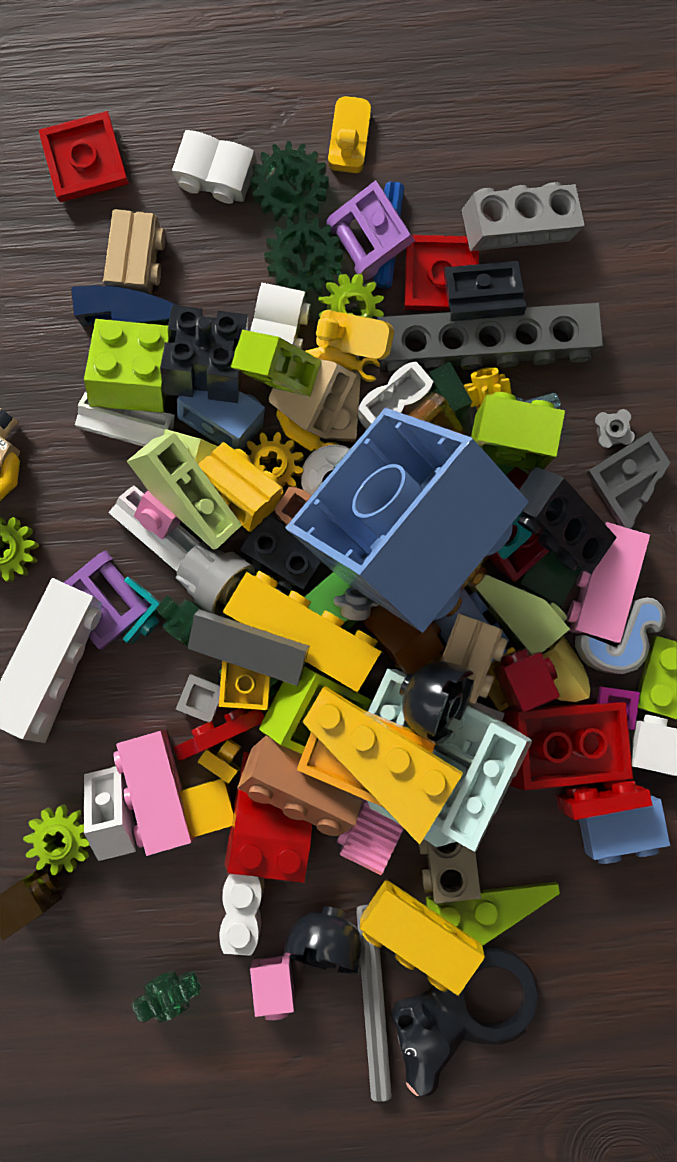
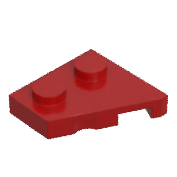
M239 708L224 715L227 723L215 728L213 722L210 721L191 730L194 738L173 747L178 762L261 724L264 720L262 711L255 709L248 713L245 708Z

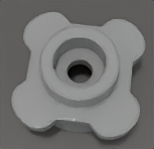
M621 409L615 414L601 412L596 416L595 424L598 426L597 434L600 446L610 448L620 443L629 445L634 441L635 434L630 430L629 424L631 414L627 410ZM612 426H617L618 431L613 432Z
M353 587L346 589L345 594L334 597V604L340 607V614L350 620L359 621L369 618L371 607L379 605Z

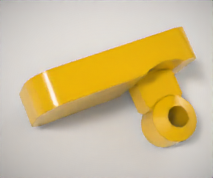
M344 96L336 102L328 155V165L331 170L349 173H360L363 170L371 115L370 103L363 98Z
M325 310L318 320L316 342L319 347L330 345L338 348L341 352L381 360L390 354L394 329L390 323Z

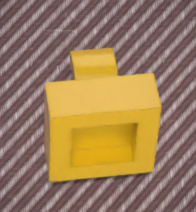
M229 738L219 752L211 747L206 749L198 763L229 784L240 770V767L234 764L232 760L242 746Z

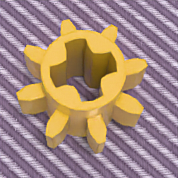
M497 368L479 369L471 374L472 383L464 384L466 401L470 402V407L477 406V411L487 394L493 395L495 392L512 394L509 378H506L505 374L499 375Z

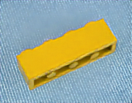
M258 571L256 576L246 572L224 608L223 613L242 624L310 646L306 659L307 663L358 692L381 653L380 650L374 648L378 641L360 630H357L355 635L341 628L344 621L324 610L322 615L315 613L308 608L311 601L294 591H291L289 596L275 589L278 582L261 571Z

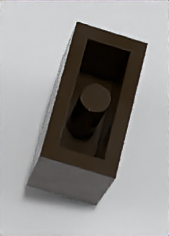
M44 868L36 870L0 894V937L2 941L45 913L63 898L59 893L61 891L59 881L50 871L46 872Z

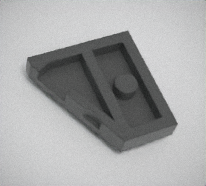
M649 432L585 473L618 525L631 529L640 509L649 500L654 491L655 484L664 475L670 461L653 434Z

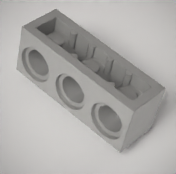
M552 182L538 188L518 185L503 191L483 188L474 192L462 208L470 251L568 242L585 226L576 184L561 185L559 182ZM484 214L488 215L492 221L488 220Z

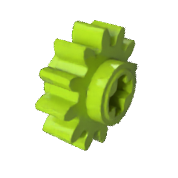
M346 274L339 275L338 282L340 286L332 282L327 283L326 288L331 293L330 297L324 296L318 299L322 304H327V310L371 319L384 316L381 310L375 309V304L380 303L384 297L371 294L376 287L375 282H368L362 285V274H355L351 283L350 278ZM349 301H356L357 309L352 310L353 313L346 312L345 304H350Z
M0 517V549L4 548V542L10 545V549L4 551V556L0 555V576L2 573L3 579L7 582L14 581V571L27 576L28 571L24 564L26 562L37 563L38 561L29 554L30 550L39 547V543L27 540L33 530L27 526L20 528V520L14 517L8 521V524L4 518Z
M66 805L59 806L55 815L50 808H46L41 811L43 821L40 819L29 821V826L35 830V833L23 837V841L33 843L34 848L26 853V857L31 858L38 855L40 860L36 865L37 870L51 864V874L55 876L62 870L63 864L68 872H72L77 868L75 859L78 861L88 859L89 855L82 847L89 846L90 844L84 836V823L81 825L78 823V819L81 816L80 810L67 816ZM60 832L64 835L62 842L65 844L57 847L53 843L56 840L53 835Z

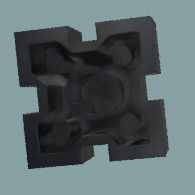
M172 305L167 329L169 343L165 342L160 365L163 394L193 398L194 390L208 391V400L238 403L242 372L231 368L242 329L248 330V314L218 311L217 318L203 316L202 308Z

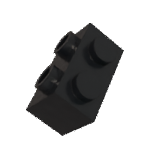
M268 515L251 531L240 551L246 556L245 561L251 564L255 571L263 573L267 569L278 576L276 579L278 585L287 591L295 592L296 589H299L305 593L323 562L286 530V525Z

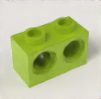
M242 329L231 368L274 389L310 397L321 360L281 337Z

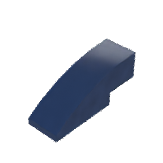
M97 285L71 287L74 316L82 327L93 326L95 319L168 326L172 305H175L165 299L121 287Z

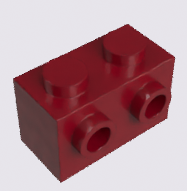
M527 648L519 649L502 656L500 660L501 665L492 668L509 709L512 711L526 712L560 697L553 681L558 678L556 669L550 658H543L541 652L529 653Z

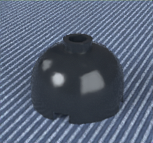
M433 661L421 666L414 675L409 673L401 684L399 694L403 696V717L410 728L422 738L436 745L443 744L454 732L447 728L454 718L460 721L466 711L474 687V680L467 677L473 675V672L448 661Z
M324 906L322 913H308L299 918L292 926L283 954L289 955L290 959L324 970L326 968H336V965H339L338 973L357 975L359 974L362 961L363 944L361 935L355 925L344 919V911Z

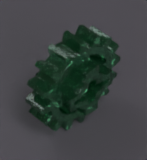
M287 141L285 150H280L276 144H273V154L269 156L262 151L260 153L262 165L253 164L252 166L255 176L250 178L251 189L255 190L253 192L254 202L261 203V211L264 215L272 210L274 221L276 222L281 219L282 215L287 216L289 224H293L294 216L299 215L303 221H307V211L311 210L317 214L319 212V203L317 201L326 202L327 191L324 189L329 188V177L325 176L326 164L325 162L318 163V153L316 151L307 155L306 144L302 143L298 150H293L291 141ZM273 169H275L274 174L271 175V176H269V174L271 173V171H272ZM284 175H286L287 180H290L292 185H289V183L285 181ZM311 184H313L310 193L304 197L305 191L311 189Z
M300 215L299 224L295 225L290 218H287L286 229L282 230L275 226L274 235L276 239L267 238L266 240L267 249L270 250L264 253L265 263L270 264L267 267L268 276H277L275 279L276 286L283 287L287 284L290 289H301V291L305 292L306 298L309 289H314L318 295L322 294L321 284L334 283L332 274L340 275L341 265L338 262L343 260V250L337 249L340 246L339 236L330 238L332 226L329 224L323 229L319 228V218L317 217L314 218L311 224H307L305 216ZM312 238L317 239V240L320 241L321 243H317V242H316L315 240H313ZM303 246H305L306 253L308 254L307 260H305V268L302 267V260H300ZM318 269H322L319 273L312 276ZM286 270H291L298 277L291 275Z

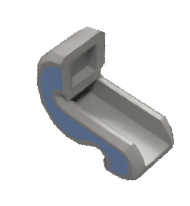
M647 597L632 601L621 642L610 646L586 635H576L575 649L580 659L587 666L605 673L625 674L637 670L647 659L650 648L647 633H656L663 629L665 622L664 608L653 598Z

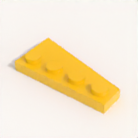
M323 687L303 723L399 824L421 844L462 777L463 772L328 687Z

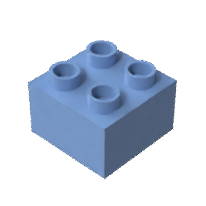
M384 408L285 529L345 583L423 633L433 620L442 618L455 607L460 598L461 585L483 558L494 554L506 544L512 533L513 521L529 501L473 438Z

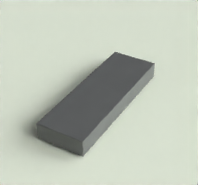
M200 609L194 614L188 649L296 686H298L302 679L310 647Z

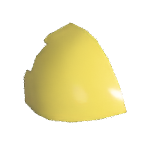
M561 636L549 646L550 650L542 654L543 658H550L557 672L558 678L553 681L560 697L556 699L570 702L588 699L590 685L584 666L565 637Z

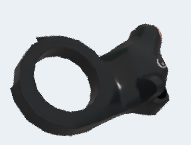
M497 946L483 947L485 958L474 973L476 974L484 968L497 966L510 970L519 978L523 994L520 1006L512 1017L503 1022H483L469 1012L464 997L467 984L459 996L449 989L443 992L432 986L420 995L404 998L395 1003L391 1016L397 1029L398 1040L404 1058L406 1085L416 1096H430L436 1091L441 1071L450 1061L463 1040L479 1044L501 1045L512 1042L527 1032L525 1028L534 1017L538 995L534 973L528 963L516 953Z

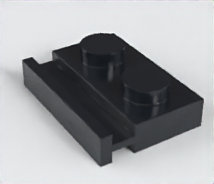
M518 261L444 268V283L450 309V322L525 314L526 302H524L523 298L524 290Z

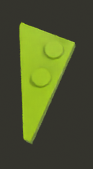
M555 881L480 890L481 898L436 904L432 896L426 897V905L483 946L559 895V884Z

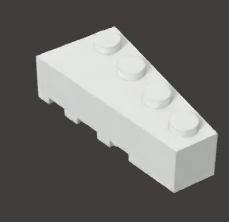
M54 578L51 579L0 680V729L24 740L46 743L76 666L84 653L85 644L90 632L95 629L100 621L102 602L92 595Z

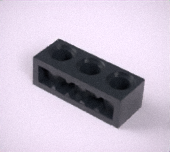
M535 467L519 490L529 503L518 515L520 518L517 522L527 531L538 535L537 543L549 552L557 554L555 561L571 572L578 568L592 574L617 537L564 477Z

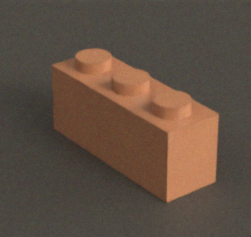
M265 736L253 746L237 789L248 793L250 799L262 804L269 803L280 808L287 817L312 823L317 826L321 833L330 836H340L356 825L363 798L298 771L297 767L302 754L280 745L268 736Z

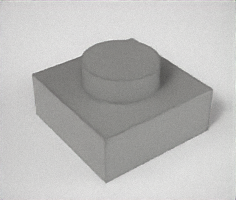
M190 674L176 710L206 722H213L219 707L220 685Z

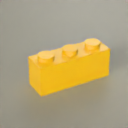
M387 879L360 916V930L363 931L362 935L368 942L379 948L384 945L395 953V958L402 965L411 970L415 967L428 975L427 979L433 986L443 992L449 989L459 996L485 958L480 942Z

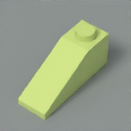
M175 432L152 439L127 460V463L148 491L212 549H217L242 526Z
M475 569L464 582L472 592H477L491 615L521 650L527 648L529 653H542L570 630L564 623L567 620V616L554 602L549 605L546 600Z

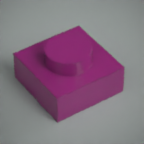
M599 686L597 703L626 702L628 729L635 730L640 692Z

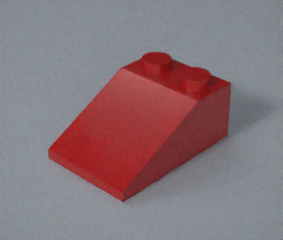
M626 702L535 707L526 712L502 711V713H505L503 722L533 740L516 777L512 778L509 786L522 790H533L633 779Z
M243 751L238 785L250 752ZM237 789L225 859L227 873L304 883L311 844L312 823L289 818L283 813L282 809L269 803L255 802L249 798L248 793Z

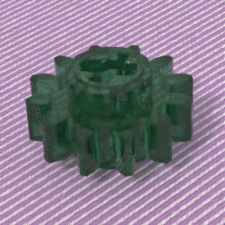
M166 595L156 607L160 615L167 620L163 628L173 638L188 647L194 614L199 609H202L187 598L180 604L171 596Z
M169 971L143 986L144 995L135 998L131 1006L138 1022L143 1021L145 1023L153 1017L159 1023L165 1022L186 1011L190 1007L189 998L200 993L199 990L202 988L194 971L191 973L187 971L179 977L175 971Z

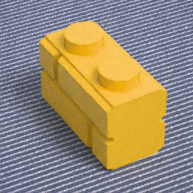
M223 442L212 451L210 456L205 457L198 464L239 522L249 532L255 529L264 518L273 512L280 501L282 487L278 479L268 471L262 472L254 466L249 456L241 449L234 450Z

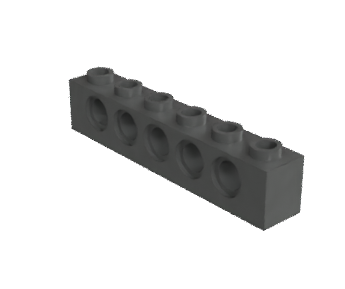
M599 303L526 307L524 315L450 322V312L377 317V320L390 323L394 329L390 354L385 359H378L380 363L379 371L388 370V374L392 375L399 368L411 362H417L424 368L425 372H440L445 370L446 366L459 365L463 370H474L481 368L483 364L497 363L498 367L507 368L517 366L520 361H533L535 365H548L554 363L556 359L570 358L572 363H582L590 361L592 357H595L603 346ZM552 331H564L569 341L560 342L556 340ZM524 332L529 334L533 343L529 345L520 343L516 338V333ZM481 335H490L496 340L497 345L486 347L480 342L479 337ZM446 337H454L460 342L461 347L454 350L448 349L444 346L442 340ZM416 339L421 341L425 348L420 352H413L406 347L405 343Z

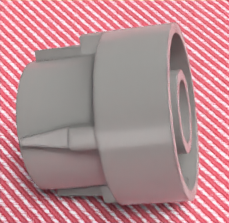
M203 541L195 545L186 554L179 565L175 578L187 588V593L194 598V602L206 612L223 617L226 615L223 613V610L245 573L248 572L255 576V568L235 552L224 553L219 549H212Z

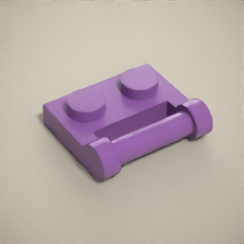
M376 180L331 214L326 222L331 233L338 235L355 263L354 270L356 274L363 275V281L375 276L379 267L415 241ZM355 218L374 247V250L366 255L349 227L350 222Z
M107 551L98 554L64 582L71 587L94 596L102 602L100 621L89 635V638L99 650H103L137 622L151 606L146 599L142 600L136 591L124 581L125 578L112 564L114 559ZM101 572L129 606L130 610L123 616L92 580V577L97 573Z

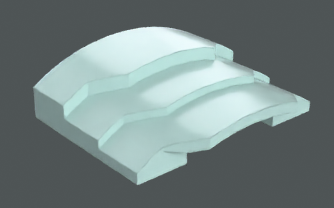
M387 669L368 712L411 729L403 717V696L399 694L401 684L407 675L396 669ZM468 704L462 719L459 721L454 718L447 727L454 732L443 744L436 745L433 754L462 771L463 775L424 839L435 847L457 841L475 852L494 814H496L512 778L516 777L533 740L491 715ZM367 801L370 809L399 824L384 807Z

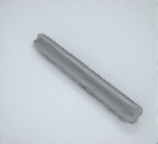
M361 905L357 907L356 913L358 931L363 944L361 977L371 1099L380 1102L388 1101L392 1097L380 948L368 942L362 935L363 931L360 930V916L368 906Z

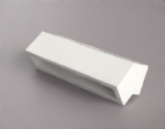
M85 392L78 404V415L75 425L81 430L144 447L152 439L163 436L165 429L173 431L174 415L165 412L157 413L89 406L87 393Z
M133 485L118 498L117 503L108 513L177 571L186 554L200 542L180 524L163 540L153 532L146 530L140 521L133 517L144 495Z

